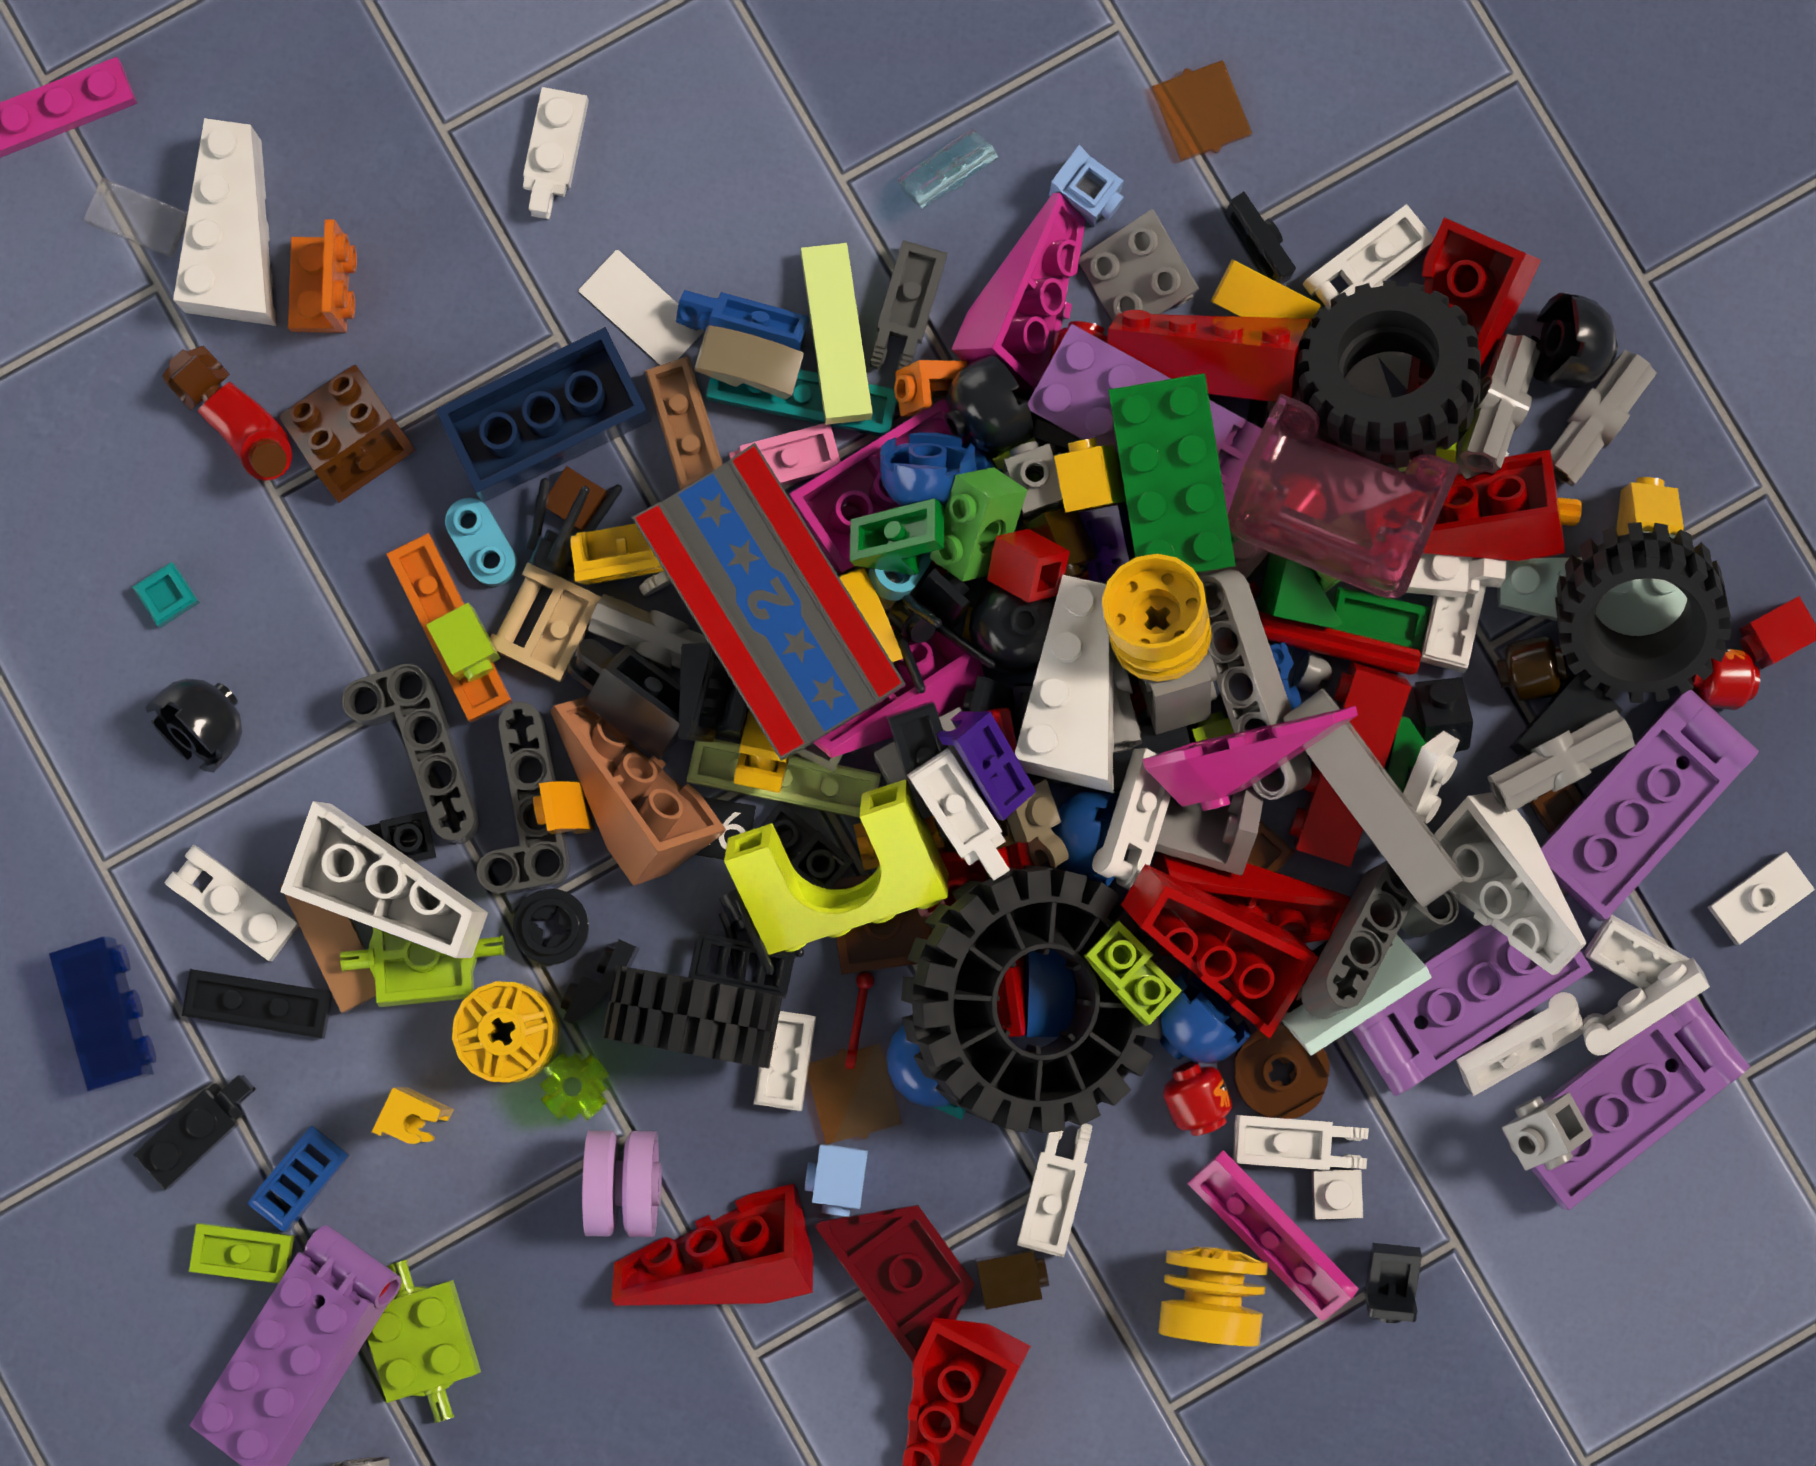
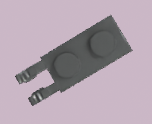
M905 240L902 241L877 324V332L879 333L871 357L870 367L880 369L881 365L884 364L890 335L907 340L904 351L898 361V370L913 363L918 343L922 344L948 253Z

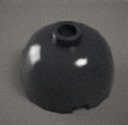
M1558 293L1550 298L1540 311L1537 321L1544 322L1540 340L1536 336L1531 337L1532 340L1537 342L1536 347L1540 351L1533 373L1536 380L1544 381V384L1555 387L1580 388L1597 380L1615 360L1618 352V342L1612 318L1596 301L1580 295Z
M990 355L971 362L955 376L949 385L947 394L949 412L944 416L947 427L952 435L959 438L963 437L969 445L971 443L975 448L985 452H1001L1013 448L1033 435V420L1027 401L1018 405L1012 391L1017 389L1019 385L1005 364L997 357Z
M993 585L980 596L971 610L969 633L972 644L996 662L995 669L1000 672L1023 674L1037 670L1056 597L1053 596L1028 603L1003 588Z
M187 678L179 680L163 689L146 706L147 713L154 710L158 716L151 722L165 741L186 760L192 757V752L205 762L199 768L206 772L214 773L229 758L238 746L242 735L240 714L235 708L238 700L221 683L213 686L204 680Z

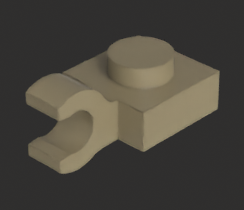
M1033 778L1030 781L1036 792L1010 814L1007 820L1015 842L1028 843L1030 858L1035 866H1040L1049 860L1051 867H1057L1069 858L1064 842L1051 829L1059 824L1061 820L1047 779Z

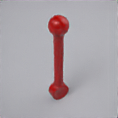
M862 972L856 978L859 991L846 1056V1069H855L868 989H871L874 985V977L869 972Z

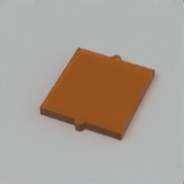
M1223 60L1194 71L1186 68L1182 75L1152 86L1153 94L1180 162L1209 151L1219 153L1221 147L1252 136V131Z
M880 1043L858 1049L854 1070L845 1068L847 1056L845 1049H840L836 1056L809 1063L808 1079L826 1145L857 1136L867 1139L871 1132L902 1124Z

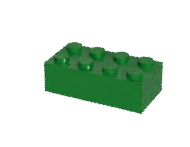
M1205 373L1108 389L1135 558L1151 554L1177 557L1192 567L1196 573L1235 567V557Z

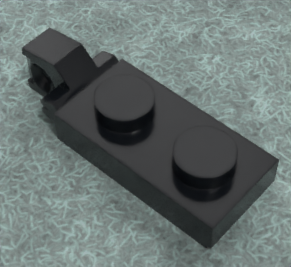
M933 701L888 715L886 718L915 807L919 810L922 819L933 817L938 835L944 840L947 839V836L907 776V774L945 749H949L948 745H943L937 736V733L943 731L936 706Z
M238 1075L223 1089L217 1083L212 1084L208 1089L201 1091L135 1152L133 1156L164 1190H169L239 1125L238 1121L245 1114L238 1106L256 1088L244 1075Z

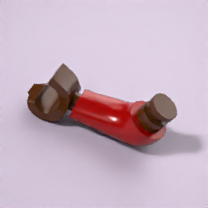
M204 345L189 351L182 349L169 361L170 366L162 375L168 387L190 411L201 401L204 403L197 412L231 446L248 474L256 479L265 481L277 479L285 474L291 465L293 455L288 435L280 424L258 402L232 382H228L222 387L219 386L230 374Z

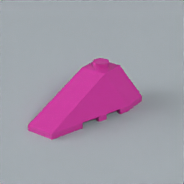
M1060 192L1053 193L968 310L951 349L962 361H967V365L985 356L993 355L997 357L1016 379L1019 387L1015 391L1030 397L1049 365L1055 333L1061 329L1063 319H1070L1072 304L1066 302L1069 277L1074 276L1078 271L1086 219Z
M944 398L789 494V498L832 567L840 575L854 567L850 562L851 519L901 507L889 497L882 484L880 472L881 446L895 437L896 446L909 443V434L913 433L952 435L945 422L944 416L949 410ZM961 437V438H962V444H965L966 441L964 440L963 437Z
M937 631L926 642H909L908 645L926 688L925 692L921 694L916 691L903 659L892 662L906 685L885 700L817 740L814 744L829 757L834 758L891 738L892 734L886 718L888 715L930 701L934 702L939 717L958 707L963 709L968 687L975 688L977 676L984 677L982 663L975 660Z
M1356 706L1192 742L1144 758L1143 762L1145 769L1181 806L1201 803L1202 811L1229 805V795L1249 788L1358 716Z

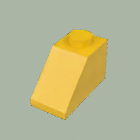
M1096 438L1068 443L1069 453L1054 456L1065 513L1096 509L1126 502L1120 459L1113 445L1097 446Z
M1653 477L1636 478V483L1630 482L1620 493L1616 528L1618 536L1629 534L1628 523L1641 522L1643 533H1653L1654 523L1668 525L1669 536L1675 538L1678 531L1684 529L1678 488L1665 487L1664 480Z

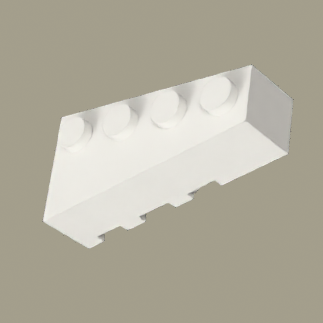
M204 118L173 300L185 313L277 326L276 311L273 306L272 268L270 267L268 241H270L269 225L266 220L265 209L266 191L262 142L251 125Z
M1063 575L1015 755L1026 773L1113 793L1115 654L1112 651L1102 606V597L1106 584Z
M316 801L312 802L280 891L286 895L454 958L473 957L488 912L334 805Z

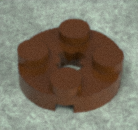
M1279 1024L1270 1039L1259 1029L1256 1030L1241 1045L1233 1059V1079L1239 1096L1251 1110L1264 1117L1283 1119L1301 1117L1314 1109L1320 1103L1325 1093L1330 1064L1324 1048L1310 1056L1285 1025ZM1277 1058L1282 1064L1291 1062L1294 1070L1288 1074L1291 1082L1287 1085H1283L1280 1080L1272 1082L1268 1074L1273 1070L1271 1062Z

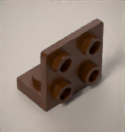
M352 365L280 415L281 421L304 457L338 503L416 451L357 365Z

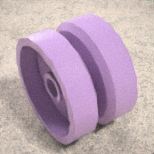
M589 1130L585 1141L582 1184V1211L585 1236L610 1237L616 1230L619 1206H622L624 1230L629 1237H654L662 1186L657 1131H631L626 1138L624 1159L620 1161L619 1139L615 1132Z

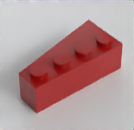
M1127 310L1123 313H1118L1109 326L1107 343L1171 379L1205 373L1208 394L1291 404L1299 389L1297 353L1301 351L1300 340L1304 330L1311 327V319L1150 314L1144 310Z
M1350 661L1347 673L1341 674L1334 700L1338 701L1337 706L1340 709L1356 706L1358 716L1349 722L1384 768L1412 686L1403 675L1375 666ZM1312 762L1311 779L1304 788V790L1309 791V795L1304 809L1296 808L1289 834L1295 836L1294 845L1296 850L1351 867L1363 828L1315 763Z
M1147 864L1143 866L1121 904L1145 932L1181 963L1185 964L1205 984L1222 996L1269 1039L1319 959L1297 935Z

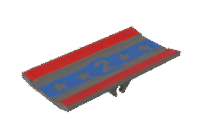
M756 443L664 501L658 502L632 516L638 529L781 761L826 736L906 685Z

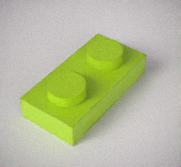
M196 1223L189 1272L279 1284L291 1263L295 1235Z

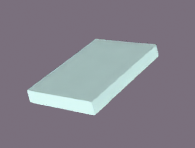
M1397 934L1392 942L1393 946L1388 949L1363 999L1357 1006L1326 1020L1317 1019L1305 1009L1304 1004L1291 1013H1285L1281 1021L1310 1056L1432 978L1427 966Z

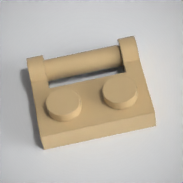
M527 562L521 574L525 579L497 635L491 634L490 639L498 654L562 683L568 672L567 666L570 660L576 656L577 647L584 640L588 632L592 614L601 596ZM541 586L552 590V593L525 647L522 648L513 642Z

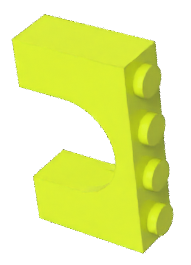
M906 779L862 793L859 817L880 864L873 875L866 881L851 888L826 889L816 886L801 877L793 868L773 823L728 838L724 858L725 865L765 945L768 955L784 950L786 952H793L801 949L809 942L827 936L830 938L840 937L848 933L852 928L871 922L876 924L884 923L892 919L896 914L914 908L927 909L938 904L942 899L948 898L949 873L925 819L921 818L919 810L915 807Z

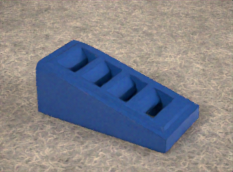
M311 1126L261 1184L247 1204L281 1231H291L350 1155L317 1128ZM310 1144L331 1160L326 1167L305 1152ZM298 1160L318 1175L314 1182H311L293 1167ZM285 1176L305 1191L300 1198L280 1183ZM273 1192L292 1206L288 1213L268 1199Z

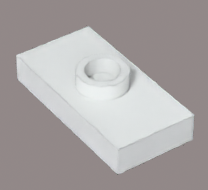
M1479 586L1478 594H1466L1464 598L1434 595L1421 649L1420 662L1462 673L1466 672L1486 586Z
M1785 851L1707 908L1733 943L1740 945L1815 889L1788 852Z
M1614 915L1604 920L1584 951L1585 957L1643 990L1659 980L1658 975L1669 965L1678 961L1684 964L1690 960Z
M780 1011L769 1069L759 1067L754 1104L802 1111L816 1016Z

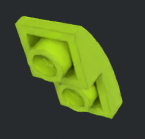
M1116 921L1084 957L1121 1002L1144 1026H1148L1182 990L1150 959L1153 954L1120 921Z

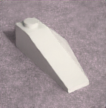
M1492 792L1467 796L1434 834L1464 878L1463 881L1451 888L1461 904L1475 913L1473 918L1484 926L1492 925L1508 937L1510 945L1551 975L1558 974L1587 943L1530 826L1517 809L1506 813L1502 806L1498 804Z

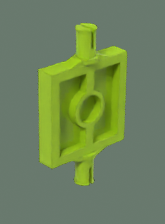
M373 927L369 949L341 951L340 958L342 960L340 964L343 972L346 970L370 968L375 978L376 1003L379 1007L465 999L474 991L473 971L477 958L505 956V944L503 935L500 937L480 938L472 958H454Z
M406 1259L387 1265V1268L401 1277V1287L394 1299L387 1305L367 1340L386 1403L408 1396L427 1395L434 1423H438L454 1417L445 1389L458 1380L479 1374L481 1369L454 1280L432 1287H414Z

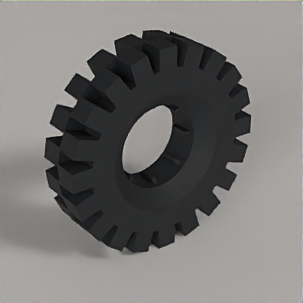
M1023 865V869L1009 867L1010 870L994 881L986 872V881L981 882L971 879L954 890L952 894L956 902L952 906L939 904L925 921L933 929L928 940L915 938L907 960L918 964L915 977L903 976L901 1001L912 1004L913 1014L902 1017L907 1041L919 1046L920 1052L913 1057L923 1075L937 1081L938 1085L935 1090L951 1104L966 1109V1113L1003 1128L1027 1133L1028 1128L1040 1133L1065 1131V1122L1067 1121L1081 1126L1101 1116L1097 1106L1099 1103L1104 1102L1115 1106L1131 1091L1123 1079L1128 1073L1142 1077L1153 1055L1142 1049L1145 1039L1149 1037L1160 1040L1162 1032L1161 1015L1150 1025L1144 1026L1106 985L1084 955L1116 921H1120L1153 954L1150 959L1154 963L1162 960L1154 938L1140 934L1139 929L1141 927L1121 906L1122 903L1117 901L1120 894L1102 882L1088 880L1085 875L1044 866ZM1051 948L1067 961L1065 967L1072 970L1075 975L1078 988V998L1075 1000V1003H1077L1076 1011L1065 1031L1062 1030L1059 1033L1060 1037L1043 1047L1027 1044L1026 1050L1020 1049L1008 1038L1010 1032L1002 1028L997 1014V1001L1000 998L998 995L999 986L1007 970L1010 967L1014 968L1016 966L1015 961L1034 950L1037 953L1048 955Z

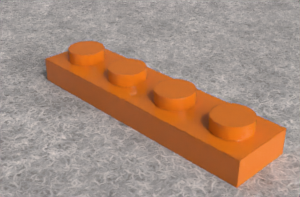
M427 533L386 553L467 720L472 723L512 703L513 701L494 662L491 663L494 669L475 681L468 682L466 677L457 680L450 672L426 624L464 605L463 599L432 536Z

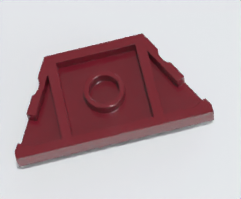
M919 1205L823 1220L815 1225V1228L912 1363L934 1318L956 1320L975 1285V1282Z

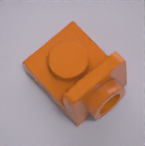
M918 360L895 371L894 393L899 402L900 415H915L932 406L931 397L947 395L950 383L967 366V361Z

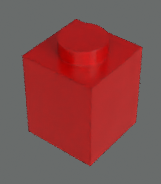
M1030 529L998 535L995 538L991 551V562L987 580L1028 603L1057 596L1062 576L1066 572L1070 551Z
M1800 596L1739 628L1743 636L1740 639L1743 651L1749 654L1753 663L1758 662L1761 669L1777 663L1816 641V623Z

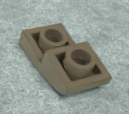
M709 325L706 327L694 370L734 387L745 383L786 400L793 394L804 353L758 336Z

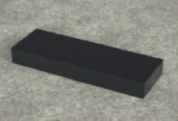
M190 969L182 1016L325 1038L333 995L331 991Z

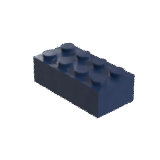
M606 327L435 409L476 494L483 503L651 422L647 409Z

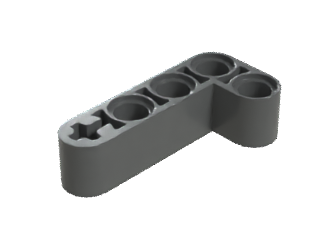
M409 663L357 679L348 684L343 691L341 700L345 713L353 720L362 725L374 726L397 719L431 825L436 834L456 844L466 843L473 839L479 829V815L432 677L419 666ZM410 676L420 677L423 684L420 694L413 699H404L400 692L402 682ZM366 691L375 692L378 700L376 708L369 714H358L356 700L359 695ZM425 720L435 721L438 731L433 741L426 744L418 743L415 739V730L419 723ZM441 764L449 765L452 770L450 783L444 788H433L429 778L433 768ZM459 793L461 795L460 798H452ZM451 798L455 811L461 815H466V820L460 822L461 831L456 832L450 827H445V822L451 820V813L448 805L442 801L437 804V799Z
M514 702L502 710L499 716V732L520 846L486 853L480 859L477 866V877L480 884L486 890L498 895H511L556 886L568 877L571 870L566 832L551 834L547 831V827L541 830H533L528 825L527 816L534 807L533 797L541 795L539 783L554 782L556 777L547 727L543 716L529 703ZM524 714L530 721H534V725L526 728L528 742L532 746L539 744V749L524 748L522 736L515 729H511V725L518 723V715ZM515 747L523 748V749L518 750V751H516V752L514 753V748H515ZM530 759L539 760L543 766L541 777L536 782L523 783L519 777L521 765ZM553 851L559 857L560 866L554 875L542 877L536 870L537 858L544 852ZM507 860L512 866L513 875L507 884L495 886L489 878L490 868L497 861Z
M1387 860L1368 870L1362 876L1303 986L1302 1002L1305 1009L1315 1018L1326 1020L1357 1006L1363 999L1400 928L1413 937H1423L1452 923L1457 918L1459 904L1453 891L1450 889L1426 907H1422Z

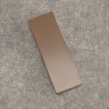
M689 356L645 370L680 490L723 465Z
M284 894L341 1013H346L376 998L375 978L370 968L346 970L344 972L341 969V951L366 950L352 919Z

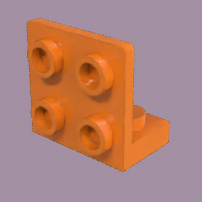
M325 219L324 237H291L288 329L291 332L347 333V319H354L355 294L354 291H348L349 273H356V246L350 245L348 234L342 231L335 219Z

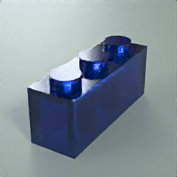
M103 936L49 953L87 1091H102L154 1075L151 1064L156 1062V1052L149 1035L143 1036L138 1018L143 1017V1007L135 989L130 990L125 972L130 971L131 967L124 945H117L115 938Z

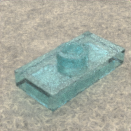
M972 128L900 176L897 181L902 191L921 209H924L947 192L960 188L968 178L998 159V156L993 146Z

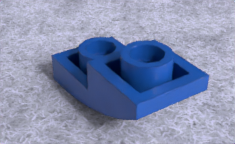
M1051 948L1048 955L1037 953L1035 950L1024 955L1026 1037H1060L1059 1033L1067 1029L1074 1016L1075 975L1072 970L1065 967L1067 961Z

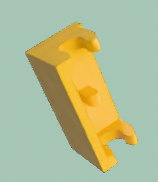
M636 524L580 532L571 536L575 582L590 585L664 572V569Z
M393 1087L372 1133L379 1136L391 1135L409 1144L430 1142L435 1137L429 1132L421 1131L419 1128L425 1126V1120L437 1122L438 1119L449 1121L454 1109L408 1087Z

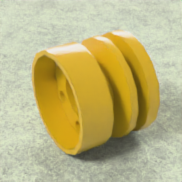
M1151 554L1136 557L1116 570L1107 581L1102 597V606L1112 651L1121 666L1138 678L1155 682L1178 679L1194 670L1207 655L1212 638L1204 586L1194 569L1177 557Z
M495 981L478 987L462 1001L453 1019L452 1040L458 1058L471 1073L490 1082H521L538 1076L552 1063L560 1047L562 1026L556 1008L543 993L525 984ZM500 1020L505 1024L514 1023L516 1029L510 1033L512 1039L510 1044L504 1040L496 1041L494 1038V1034L499 1031L497 1022Z
M1194 1246L1184 1250H1167L1166 1263L1187 1267L1186 1275L1166 1274L1164 1275V1283L1184 1289L1185 1292L1184 1299H1171L1161 1302L1158 1333L1164 1336L1235 1346H1259L1263 1313L1243 1307L1242 1298L1264 1295L1266 1287L1245 1283L1244 1279L1245 1274L1267 1275L1268 1262L1256 1260L1240 1251Z

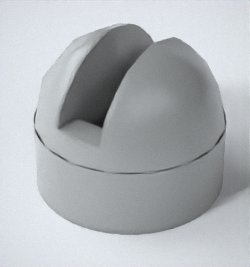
M1306 652L1295 669L1293 686L1313 693L1321 689L1325 690L1328 685L1325 680H1331L1333 675L1330 664L1321 656Z

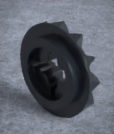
M559 889L537 891L528 896L515 913L513 921L515 941L528 958L538 963L557 965L577 956L588 940L589 918L586 910L576 897L566 891ZM560 907L558 913L560 915L559 924L564 926L566 930L571 931L569 936L566 934H562V936L554 934L551 941L548 940L546 947H543L546 940L544 939L545 930L539 928L538 924L533 923V918L549 920L552 914L556 913L557 908Z

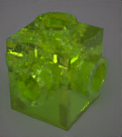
M563 1052L543 1069L547 1078L539 1085L546 1094L541 1100L559 1120L566 1115L570 1121H575L581 1116L588 1121L608 1103L603 1096L612 1089L605 1081L610 1074L593 1054L585 1058L581 1053L575 1052L569 1058ZM571 1077L579 1079L582 1084V1089L576 1096L568 1095L564 1088L565 1082Z

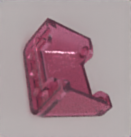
M1280 394L1243 467L1228 513L1231 532L1247 543L1385 598H1398L1404 595L1410 586L1460 465L1430 454L1419 455L1411 460L1404 474L1317 439L1316 436L1320 426L1317 413L1305 403Z

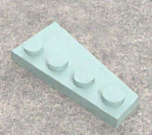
M1533 558L1521 561L1503 560L1506 561V573L1501 587H1497V607L1557 621L1556 585L1559 575L1566 577L1565 563L1569 558ZM1636 579L1610 589L1600 600L1595 614L1604 625L1618 633L1630 636L1649 635L1667 628L1676 621L1685 608L1687 597L1679 588L1665 580Z

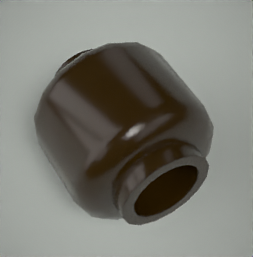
M1549 636L1512 641L1506 647L1505 659L1497 660L1501 688L1510 687L1513 696L1519 701L1555 696L1560 692L1562 683L1569 682L1566 657L1562 654L1561 646H1555L1554 641Z

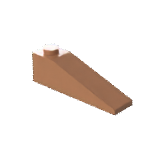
M587 697L554 705L550 711L605 845L633 886L669 874L725 832L726 829L695 788L689 783L684 787L679 785L663 771V768L666 766L663 760H659L654 756L651 758L647 757L630 742L631 739L585 706L584 703Z

